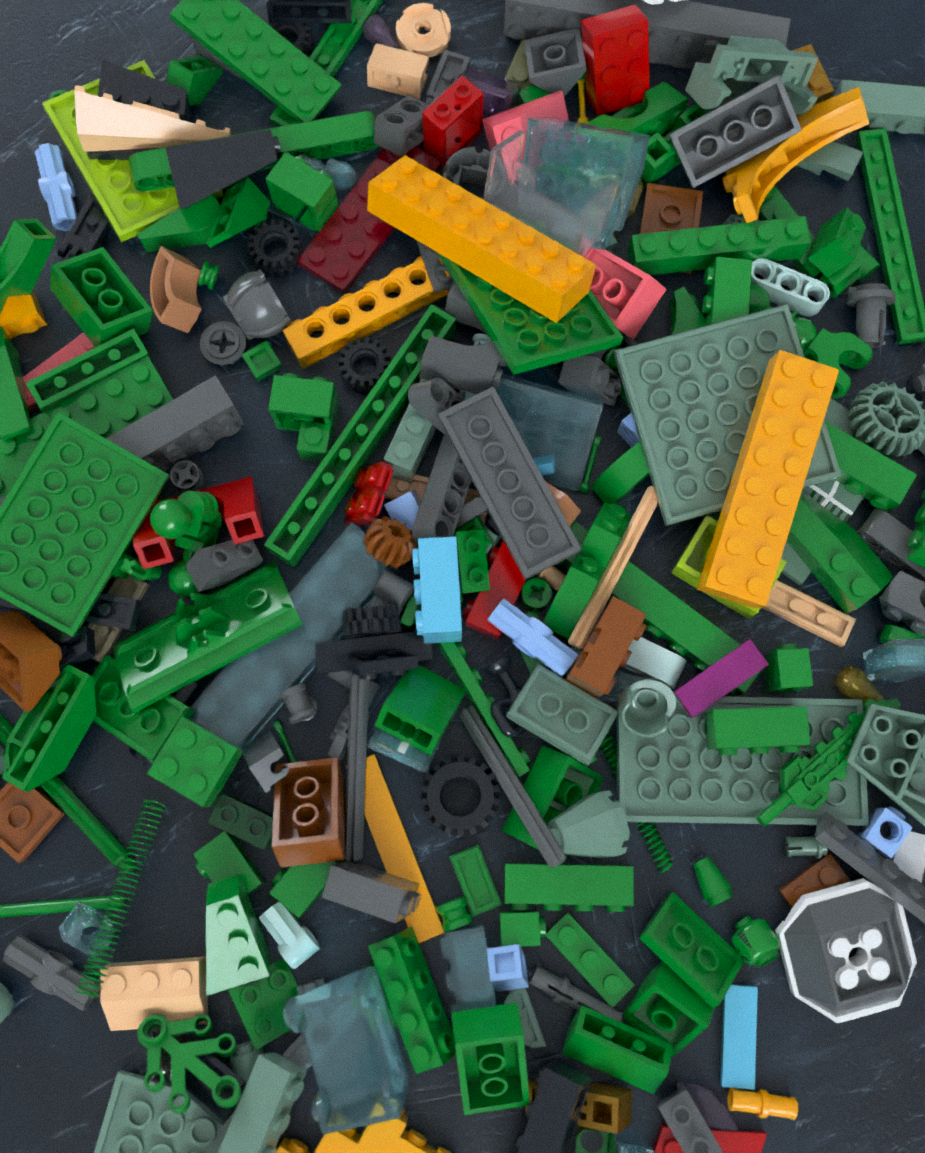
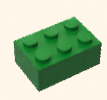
M104 247L51 265L50 290L94 347L133 328L138 336L149 332L153 310Z
M518 1003L451 1012L464 1115L528 1106L530 1100L525 1047Z

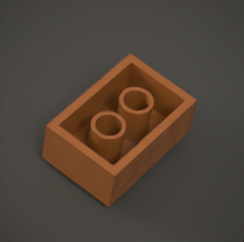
M338 757L275 765V772H278L284 766L289 767L288 774L274 785L272 848L280 868L345 860L344 777Z

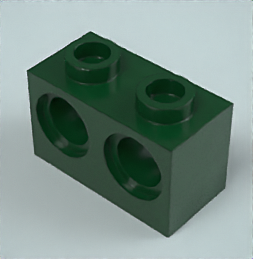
M222 793L207 823L263 850L271 849L273 815L231 794Z

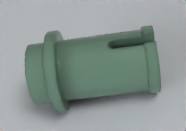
M816 833L808 837H785V843L788 844V846H785L787 857L815 855L817 859H820L822 855H827L828 848L815 839Z

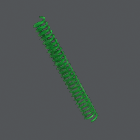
M613 735L605 736L600 747L605 746L600 752H607L603 758L611 757L606 761L607 764L613 763L609 766L610 770L617 768V752H615L617 746L611 747L616 741H609ZM617 769L611 775H617ZM639 822L636 825L637 827L646 825L639 832L642 833L650 830L642 835V838L653 836L646 840L645 844L655 842L648 847V850L660 847L651 852V856L662 853L654 858L653 861L665 859L658 863L656 867L669 864L659 870V873L668 871L673 866L674 861H669L671 855H666L668 850L663 849L666 844L661 843L663 838L658 837L660 832H654L657 826H652L654 822Z

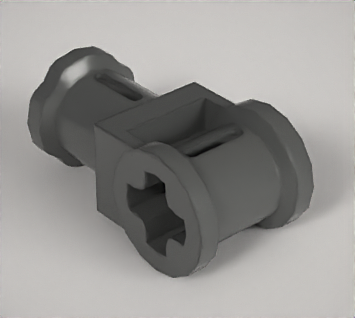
M305 684L293 686L279 694L280 699L285 701L291 715L289 718L290 724L309 721L317 714V702L313 697L308 696Z

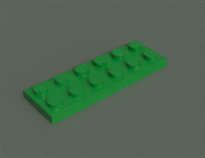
M181 0L170 13V20L298 123L316 120L341 89V83L239 0Z

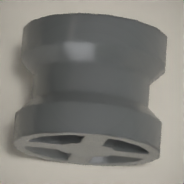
M182 460L175 463L171 468L170 479L180 492L202 489L205 482L204 475L195 463Z

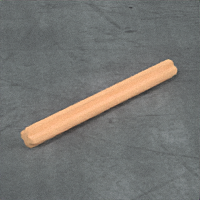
M649 486L645 491L568 640V643L575 648L582 649L585 646L658 504L653 486Z

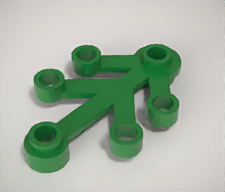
M155 1014L146 1017L138 1028V1039L142 1046L147 1048V1073L144 1076V1085L148 1091L158 1093L165 1087L166 1077L161 1071L162 1048L171 1055V1094L168 1098V1105L176 1114L186 1112L191 1103L190 1097L186 1092V1069L212 1090L215 1102L222 1108L234 1106L241 1096L240 1085L234 1077L218 1076L196 1057L215 1053L222 1057L232 1056L237 1049V1044L231 1034L225 1033L215 1039L180 1044L172 1037L192 1032L198 1037L208 1036L213 1029V1024L210 1017L206 1014H199L193 1019L169 1022L163 1015ZM199 1022H208L204 1030L196 1029ZM155 1028H160V1034L155 1038H151L150 1032ZM224 1041L232 1042L228 1050L220 1049ZM157 1075L161 1077L157 1085H149L152 1077ZM233 1089L234 1093L231 1098H222L224 1090ZM177 1097H185V1102L182 1106H174V1101Z

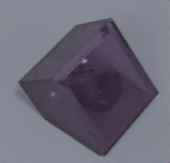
M470 68L459 75L458 79L463 75L483 92V119L518 106L521 85L516 84L514 81L494 77L485 71H476Z

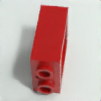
M463 75L422 112L424 151L441 161L443 168L454 153L466 148L482 133L483 92ZM460 139L461 142L456 143L455 140Z

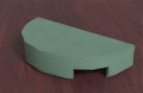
M526 988L511 990L505 998L504 1005L518 1003L524 1045L531 1048L545 1047L546 1043Z

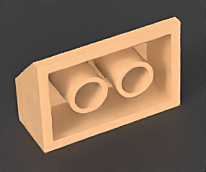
M206 956L111 963L104 966L109 968V970L100 969V973L107 975L106 977L100 976V980L105 982L100 983L102 988L101 1005L110 1031L138 1029L146 1017L155 1014L163 1015L169 1022L193 1019L199 1014L208 1015ZM201 1021L198 1023V1025L208 1024V1022Z

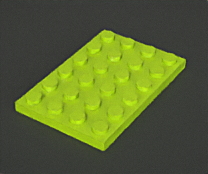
M145 60L126 67L155 79ZM100 79L83 85L85 93L98 96ZM74 90L42 103L47 115L121 242L137 236L141 231L180 208L175 187L148 192L136 190L128 160H93L88 158L87 152L83 151L77 135ZM223 190L214 194V197L216 199L223 197Z

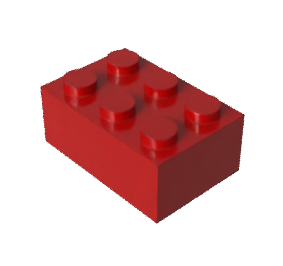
M635 4L581 20L583 52L587 70L584 73L586 100L596 115L599 116L643 103L644 92L649 90L648 19Z

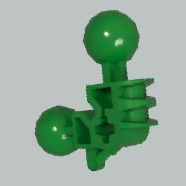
M183 492L178 500L167 499L155 505L150 515V524L155 533L165 539H176L175 546L185 549L183 559L174 564L168 572L169 587L175 594L181 597L190 598L189 594L191 592L200 593L195 587L185 565L199 549L216 544L221 526L222 515L218 511L217 499L209 492Z

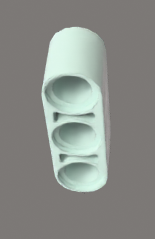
M760 258L752 263L751 284L763 287L769 294L770 302L779 306L788 304L791 311L796 310L803 316L811 317L819 313L829 298V288L822 281L768 259ZM754 274H759L764 279H758ZM781 285L788 286L790 291L783 289ZM808 296H813L817 302L810 300Z
M640 637L639 641L633 639L628 648L632 653L624 668L646 679L660 681L674 689L686 664V660Z

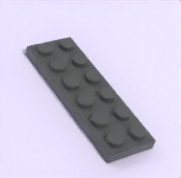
M494 386L438 413L441 424L524 580L581 552L582 549Z

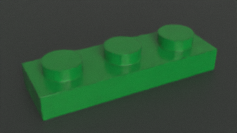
M568 912L546 931V937L612 1008L635 986Z

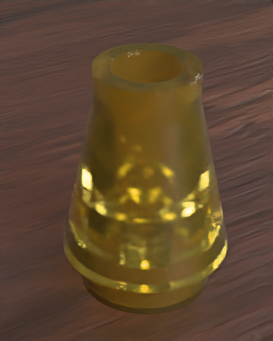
M851 665L845 667L835 680V684L839 687V692L856 700H863V703L868 698H872L874 701L883 699V694L877 690L859 667L854 668Z

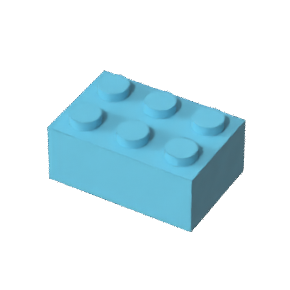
M456 537L418 539V548L412 549L414 575L420 574V579L414 580L416 605H422V611H416L417 635H423L424 644L461 642L462 623Z

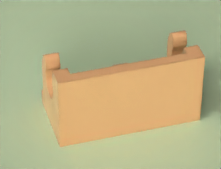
M376 43L367 64V86L420 99L428 74L425 71L429 63V56Z

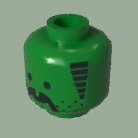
M748 916L735 924L734 927L737 931L732 936L731 942L747 965H756L758 968H761L779 956L777 950L781 942L765 919L752 920Z

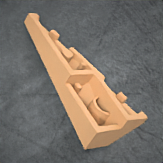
M75 86L77 135L84 152L164 148L231 136L230 128L227 127L224 130H216L206 127L205 121L197 119L196 124L179 119V114L135 101H133V104L113 101V96L104 93L102 97L85 93V88L82 86Z

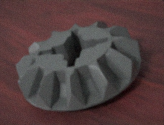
M227 321L216 322L205 329L200 339V349L204 357L210 363L218 364L221 367L227 364L234 365L236 360L240 357L243 358L242 354L245 347H247L245 334L242 329L236 324ZM226 336L228 343L232 345L226 346L225 351L222 353L217 344H221Z

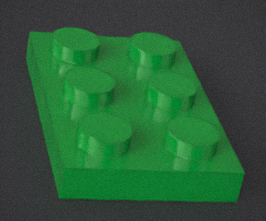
M673 892L665 897L639 937L643 943L712 1008L721 1004L744 962L739 953Z

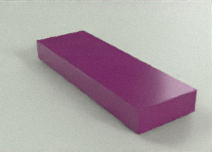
M749 639L673 693L690 718H693L769 664L751 639Z

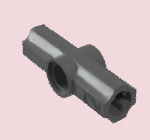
M23 935L17 936L4 952L2 961L31 978L30 983L38 990L50 995L56 994L81 1011L86 1010L95 999V997L75 992L78 990L89 993L78 988L77 985L90 986L79 979L91 978L84 976L82 972L72 967L73 962L66 956L55 951H47ZM83 980L98 987L101 986L98 982ZM82 987L97 994L99 992L98 989Z

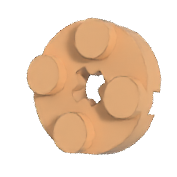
M417 3L403 11L404 15L400 20L398 18L396 23L397 41L403 50L429 56V58L442 54L444 50H447L451 37L450 20L443 10L440 12L434 9V5L429 3ZM421 27H425L426 31L430 30L427 34L418 33Z

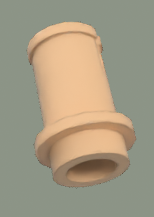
M555 566L536 574L539 576L538 578L545 580L557 592L566 577Z

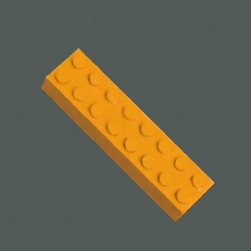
M405 155L368 182V212L555 323L565 316L590 291L596 268L595 263Z
M779 350L769 360L697 590L753 609L766 607L839 369L783 350Z

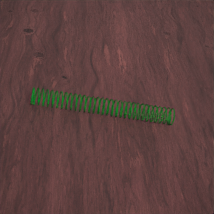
M148 799L143 800V803L146 806L141 807V809L144 812H139V815L141 817L137 818V821L139 823L135 824V827L137 829L133 830V833L136 835L131 836V839L134 841L128 842V844L132 847L126 848V850L130 853L124 854V856L128 859L122 860V862L126 865L120 866V868L124 871L118 872V874L121 877H117L116 881H118L119 883L113 884V886L119 890H111V892L117 896H109V899L114 902H107V905L112 908H105L104 910L109 914L102 915L103 918L109 921H100V923L106 927H98V930L103 933L95 934L98 938L103 940H93L94 943L100 946H91V949L99 953L90 952L89 955L96 959L86 960L87 962L95 966H84V968H86L87 970H90L95 973L82 972L84 976L89 977L91 979L80 978L79 980L90 986L77 985L78 988L89 993L76 990L75 992L95 998H99L100 996L99 994L84 989L82 987L102 990L101 987L90 984L83 980L105 983L102 980L96 979L86 974H93L106 977L107 975L94 971L87 967L109 970V968L90 962L97 961L111 964V962L98 958L92 954L113 958L112 955L101 952L95 948L107 949L112 951L116 950L105 945H102L100 943H97L96 941L118 945V943L107 940L98 935L120 938L119 936L110 934L101 929H109L122 932V930L113 928L102 922L124 926V924L113 921L109 918H106L105 916L117 917L125 920L127 919L125 917L113 914L107 910H115L129 913L127 911L111 906L109 903L131 907L130 905L118 902L112 899L111 897L133 901V899L123 897L121 895L114 893L113 891L125 892L135 895V893L123 890L115 885H123L137 889V887L125 884L117 879H126L139 883V881L125 877L120 873H129L139 877L142 876L140 874L127 871L122 867H131L141 871L144 870L142 868L129 865L124 861H133L143 865L146 864L144 862L131 859L126 855H136L145 859L148 858L146 856L133 853L128 849H138L150 853V851L137 848L130 843H140L142 845L152 847V845L139 842L133 839L132 837H142L144 839L154 841V839L141 836L135 833L134 831H143L148 834L156 835V833L143 830L137 827L136 825H145L153 829H158V827L144 824L140 822L138 819H146L154 823H160L157 820L146 818L140 814L147 813L162 818V816L159 814L147 812L143 809V807H148L160 812H164V810L160 808H166V806L160 802ZM148 802H155V803H158V804H160V805H162V806H164V807L156 806V805L150 804V803H148Z

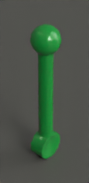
M595 435L584 480L579 485V491L582 493L590 491L589 480L601 439L599 435Z
M280 720L273 721L290 763L297 762Z

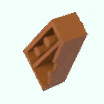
M613 596L565 680L597 699L603 694L608 695L617 680L613 677L618 667L623 668L632 653L628 650L633 639L639 641L647 627L646 624L642 623L646 614Z

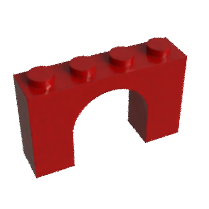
M252 476L198 490V492H209L217 499L218 511L222 515V521H225L234 545L264 537L261 503ZM179 496L172 497V498H169V499H176V500H178ZM164 500L154 503L141 527L133 536V546L143 569L174 561V543L176 539L161 537L154 532L150 524V515L154 506Z

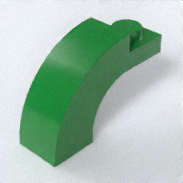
M640 441L617 459L590 486L603 502L608 504L619 503L650 476Z

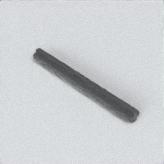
M354 673L350 676L344 840L345 860L352 862L363 858L369 679H360L359 675Z
M473 706L464 708L460 714L462 722L547 864L551 868L561 865L566 859L564 852L478 711Z

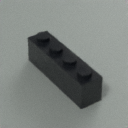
M559 1060L542 1067L536 1078L535 1084L538 1086L536 1096L531 1100L526 1110V1117L528 1118L526 1128L521 1132L516 1143V1149L519 1150L518 1153H570L593 1078Z

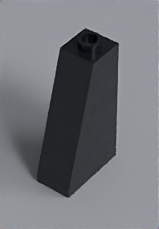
M271 129L165 147L180 210L187 209L277 161L276 155L281 154L278 136L272 137Z

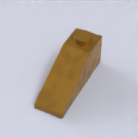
M528 1079L530 1102L535 1098L538 1086L535 1084L536 1079ZM591 1083L578 1126L614 1134L620 1133L632 1124L633 1089L604 1083Z

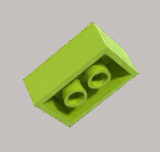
M708 515L700 522L670 572L696 589L718 523L717 520ZM782 558L778 566L773 586L787 563V561L783 560ZM703 592L747 619L755 616L760 608L753 609Z

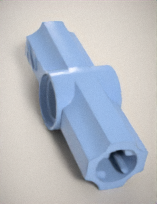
M49 143L39 145L38 150L35 151L41 178L38 179L39 187L44 200L48 204L54 228L66 232L70 230L77 218L73 197L76 196L75 189L66 171L63 154L59 146Z
M504 598L487 619L488 622L513 640L512 643L531 658L536 657L561 677L578 656L576 652L552 635L553 632L544 623L534 617L529 618Z

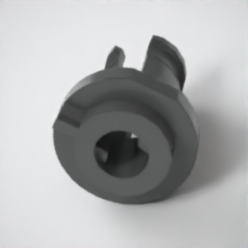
M875 283L848 287L847 305L856 308L858 338L871 348H879L886 345V341H884L886 306L896 301V293L889 290L885 284Z

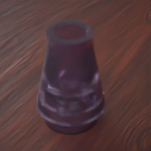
M375 14L365 21L362 31L364 32V38L374 46L377 43L401 49L384 17L380 18L378 14Z

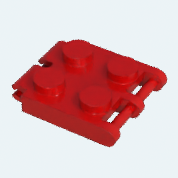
M379 462L358 471L353 483L357 487V491L353 493V496L349 498L345 505L344 514L348 515V517H345L343 524L357 527L371 524L375 521V518L379 516L385 498L383 494L388 489L394 471L392 469L393 466Z

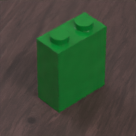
M420 665L415 669H407V674L402 676L383 704L375 726L431 756L456 714L467 690Z

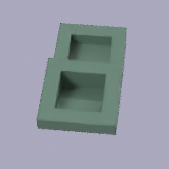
M830 142L807 156L797 166L817 175H820L822 170H825L849 181L863 152L846 145Z

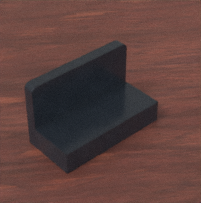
M213 1054L196 1056L218 1076L234 1077L240 1085L242 1096L246 1087L244 1080ZM186 1069V1092L188 1096L223 1126L235 1112L239 1101L229 1108L220 1107L212 1096V1090ZM224 1090L222 1093V1098H231L234 1093V1090Z

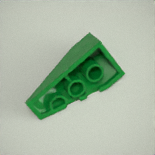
M0 327V437L4 441L30 432L32 427L18 350L3 327Z

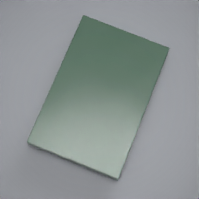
M538 663L506 717L588 766L619 711Z

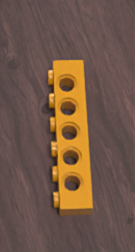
M419 256L414 263L404 268L398 267L392 270L389 276L379 281H370L363 289L355 293L343 295L338 302L328 307L322 306L316 309L313 315L303 320L297 319L292 321L287 328L283 329V333L303 370L347 347L346 344L348 342L353 344L356 338L360 337L361 340L449 294L450 289L433 291L422 256ZM417 279L424 281L421 285L412 284ZM391 292H396L400 294L396 298L387 297V295ZM366 305L374 306L371 311L361 310ZM341 318L349 319L346 324H336V321ZM315 331L323 332L322 336L318 338L310 337Z

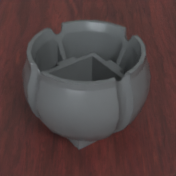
M469 147L457 151L447 161L442 177L460 187L462 183L487 187L485 197L481 199L497 207L504 195L506 178L502 165L493 153L486 149L478 153L475 147Z
M261 269L247 272L240 276L232 284L229 293L223 296L225 303L248 340L254 337L268 338L275 336L292 322Z

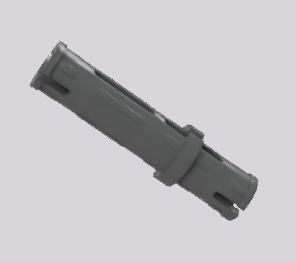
M538 964L533 969L528 984L553 996V1001L557 1003L562 1001L576 1010H579L580 1006L583 1005L621 1022L623 1012L612 1008L570 984V979L564 976L559 978Z

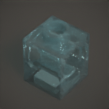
M79 901L59 927L61 940L87 955L90 952L98 953L91 949V946H100L94 943L93 940L103 939L98 938L95 934L103 933L98 930V927H106L100 921L109 920L103 918L101 913ZM102 922L108 926L113 927L112 923ZM93 926L97 928L91 935L81 934L87 927ZM101 929V930H103V931H105V932H108V933L114 935V933H113L114 930ZM98 935L110 941L113 939L110 936ZM96 941L97 943H100V944L105 945V946H107V947H108L109 944H110V943H106V942Z

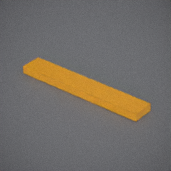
M373 754L366 757L364 815L386 872L419 883L417 893L421 894L419 905L415 913L411 912L409 916L405 917V921L408 927H413L418 943H421L445 932H443L442 923L377 758Z

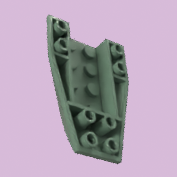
M870 704L845 762L925 826V715Z

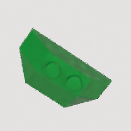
M70 665L62 668L58 677L31 711H24L8 737L4 758L5 770H3L2 779L25 792H29L65 771L96 716L94 677Z

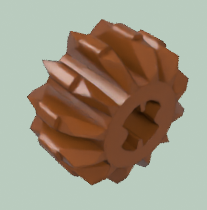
M383 516L381 519H375L370 524L363 544L367 547L366 553L373 555L374 561L379 560L385 567L390 564L394 568L405 565L407 561H410L413 556L412 549H416L417 544L413 538L412 530L406 528V523L401 524L397 518L390 520L386 516Z

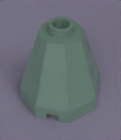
M609 790L584 796L549 822L548 828L565 855L607 858L626 853L627 847H622L623 841L629 840L630 836L623 806L619 801L612 802L609 799V796H613Z

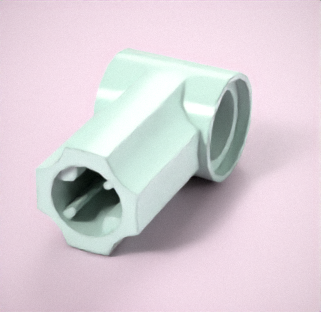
M279 901L259 917L260 921L278 943L280 954L293 969L299 967L321 948L311 931L306 926H301L293 913Z

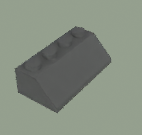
M778 74L673 131L669 135L687 179L694 188L797 134L802 129L782 79Z

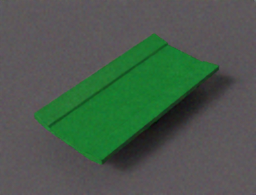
M275 560L209 595L191 592L189 595L191 600L195 601L194 603L185 605L183 598H180L174 613L113 644L114 655L125 695L134 713L303 625Z

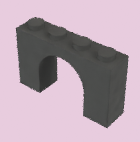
M454 281L447 296L445 312L456 318V322L478 328L488 335ZM431 336L422 356L419 378L426 380L441 378L450 387L479 394L493 386L499 388L503 375V370L500 369V366L506 367L507 364L492 340L482 345L467 346Z

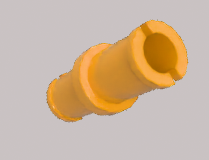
M730 1088L728 1091L727 1106L729 1111L754 1113L758 1118L764 1119L768 1115L790 1118L791 1120L797 1118L798 1102L795 1097L768 1094V1091L761 1089L757 1092Z

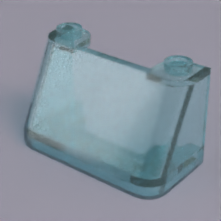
M372 966L357 970L290 998L284 1007V1021L288 1028L291 1027L294 1033H303L319 1086L316 1100L312 1101V1114L316 1122L319 1121L322 1134L399 1119L408 1091V1076L376 968Z

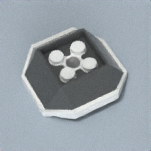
M862 878L804 894L793 906L785 921H782L775 930L776 936L781 942L779 948L790 992L796 998L836 1023H842L900 1006L917 961L903 906L873 883ZM858 947L857 953L849 958L850 951Z

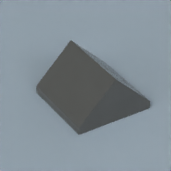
M579 28L524 40L530 83L551 94L561 90L565 97L587 71Z

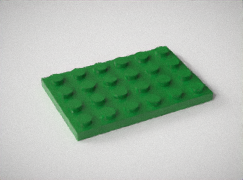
M541 220L525 223L555 240ZM437 253L513 375L617 347L622 343V334L591 290L565 316L555 323Z
M57 412L0 506V597L71 637H75L132 542L134 534L141 527L170 478V475L64 414Z

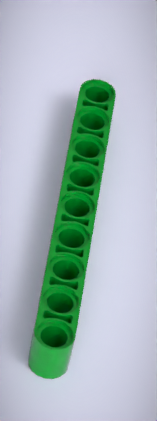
M364 111L270 128L272 137L278 136L281 154L276 155L277 161L262 170L273 169L285 152L293 157L299 156L306 162L376 149L379 145L374 143L375 130L373 125L376 118L375 114ZM165 147L134 153L129 157V167L136 190L148 192L175 187Z

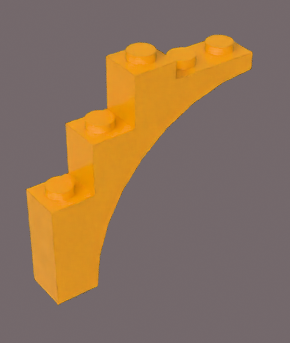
M860 87L815 104L803 115H796L802 131L726 170V176H723L724 187L727 193L732 192L736 212L738 215L743 213L746 224L758 219L760 207L766 195L790 169L828 143L869 124L868 113Z
M381 1099L361 1135L356 1133V1127L344 1119H340L338 1122L332 1118L314 1153L451 1152L442 1147H439L437 1150L426 1143L427 1139L415 1130L405 1131L404 1129L408 1121V1116L404 1114L405 1109L392 1100H388L386 1103ZM284 1137L276 1153L309 1152L308 1147L303 1142L295 1138L288 1140Z

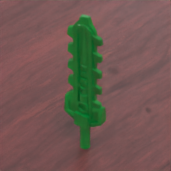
M868 698L863 703L865 710L860 715L852 712L847 717L849 724L844 729L835 726L830 731L832 739L825 744L822 741H818L813 746L816 752L808 759L805 755L801 757L796 755L779 769L780 788L778 790L781 795L756 816L757 821L765 827L789 805H795L810 811H815L829 797L826 794L830 791L828 783L833 778L841 781L847 776L845 768L849 764L845 761L869 705L874 704L899 709L901 704L898 699L874 701L872 698Z

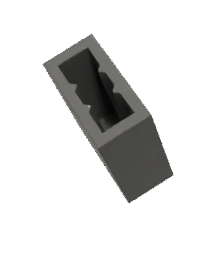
M344 861L331 865L322 898L392 923H397L409 916L411 912L415 913L421 894L417 893L419 883L358 862Z

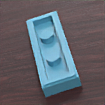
M731 984L722 1002L720 1085L722 1087L755 1090L758 987L753 985Z

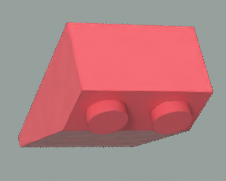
M561 90L482 119L490 152L498 158L502 165L506 183L537 171L572 149L573 137L563 91Z
M589 241L580 255L596 264L590 290L617 329L634 340L667 289L649 274Z

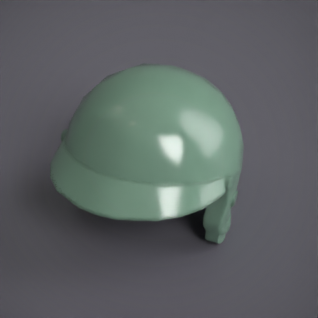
M651 679L641 680L625 688L619 699L618 711L624 726L630 732L639 736L654 737L663 733L668 728V720L675 711L677 702L671 688L666 684Z

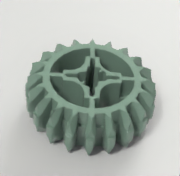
M884 381L879 384L872 383L867 388H864V390H861L852 401L847 417L851 420L849 428L856 430L854 438H861L864 444L869 445L876 451H880L884 456L891 455L894 459L901 455L905 457L915 449H918L925 439V410L921 408L923 402L917 401L914 398L915 393L911 395L907 393L906 387L897 388L895 382L887 385Z

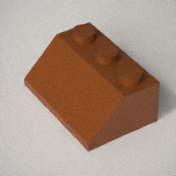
M17 610L0 614V688L25 712H28L34 708L60 674L59 661L62 660V652L57 643L49 639L29 619H26Z

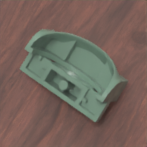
M730 36L727 45L717 44L710 63H695L685 90L701 108L714 110L779 74L795 114L803 115L813 107L818 98L806 85L819 58L811 52L790 51L779 40Z

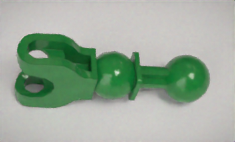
M751 284L749 314L773 308L770 306V297L767 291L760 285ZM795 310L791 316L804 357L839 369L831 398L837 399L845 396L850 388L851 380L840 368L839 364L846 365L855 370L865 367L872 359L873 352L871 347L852 333H831L823 328L818 334L816 326L810 320L803 317L795 318L798 313Z

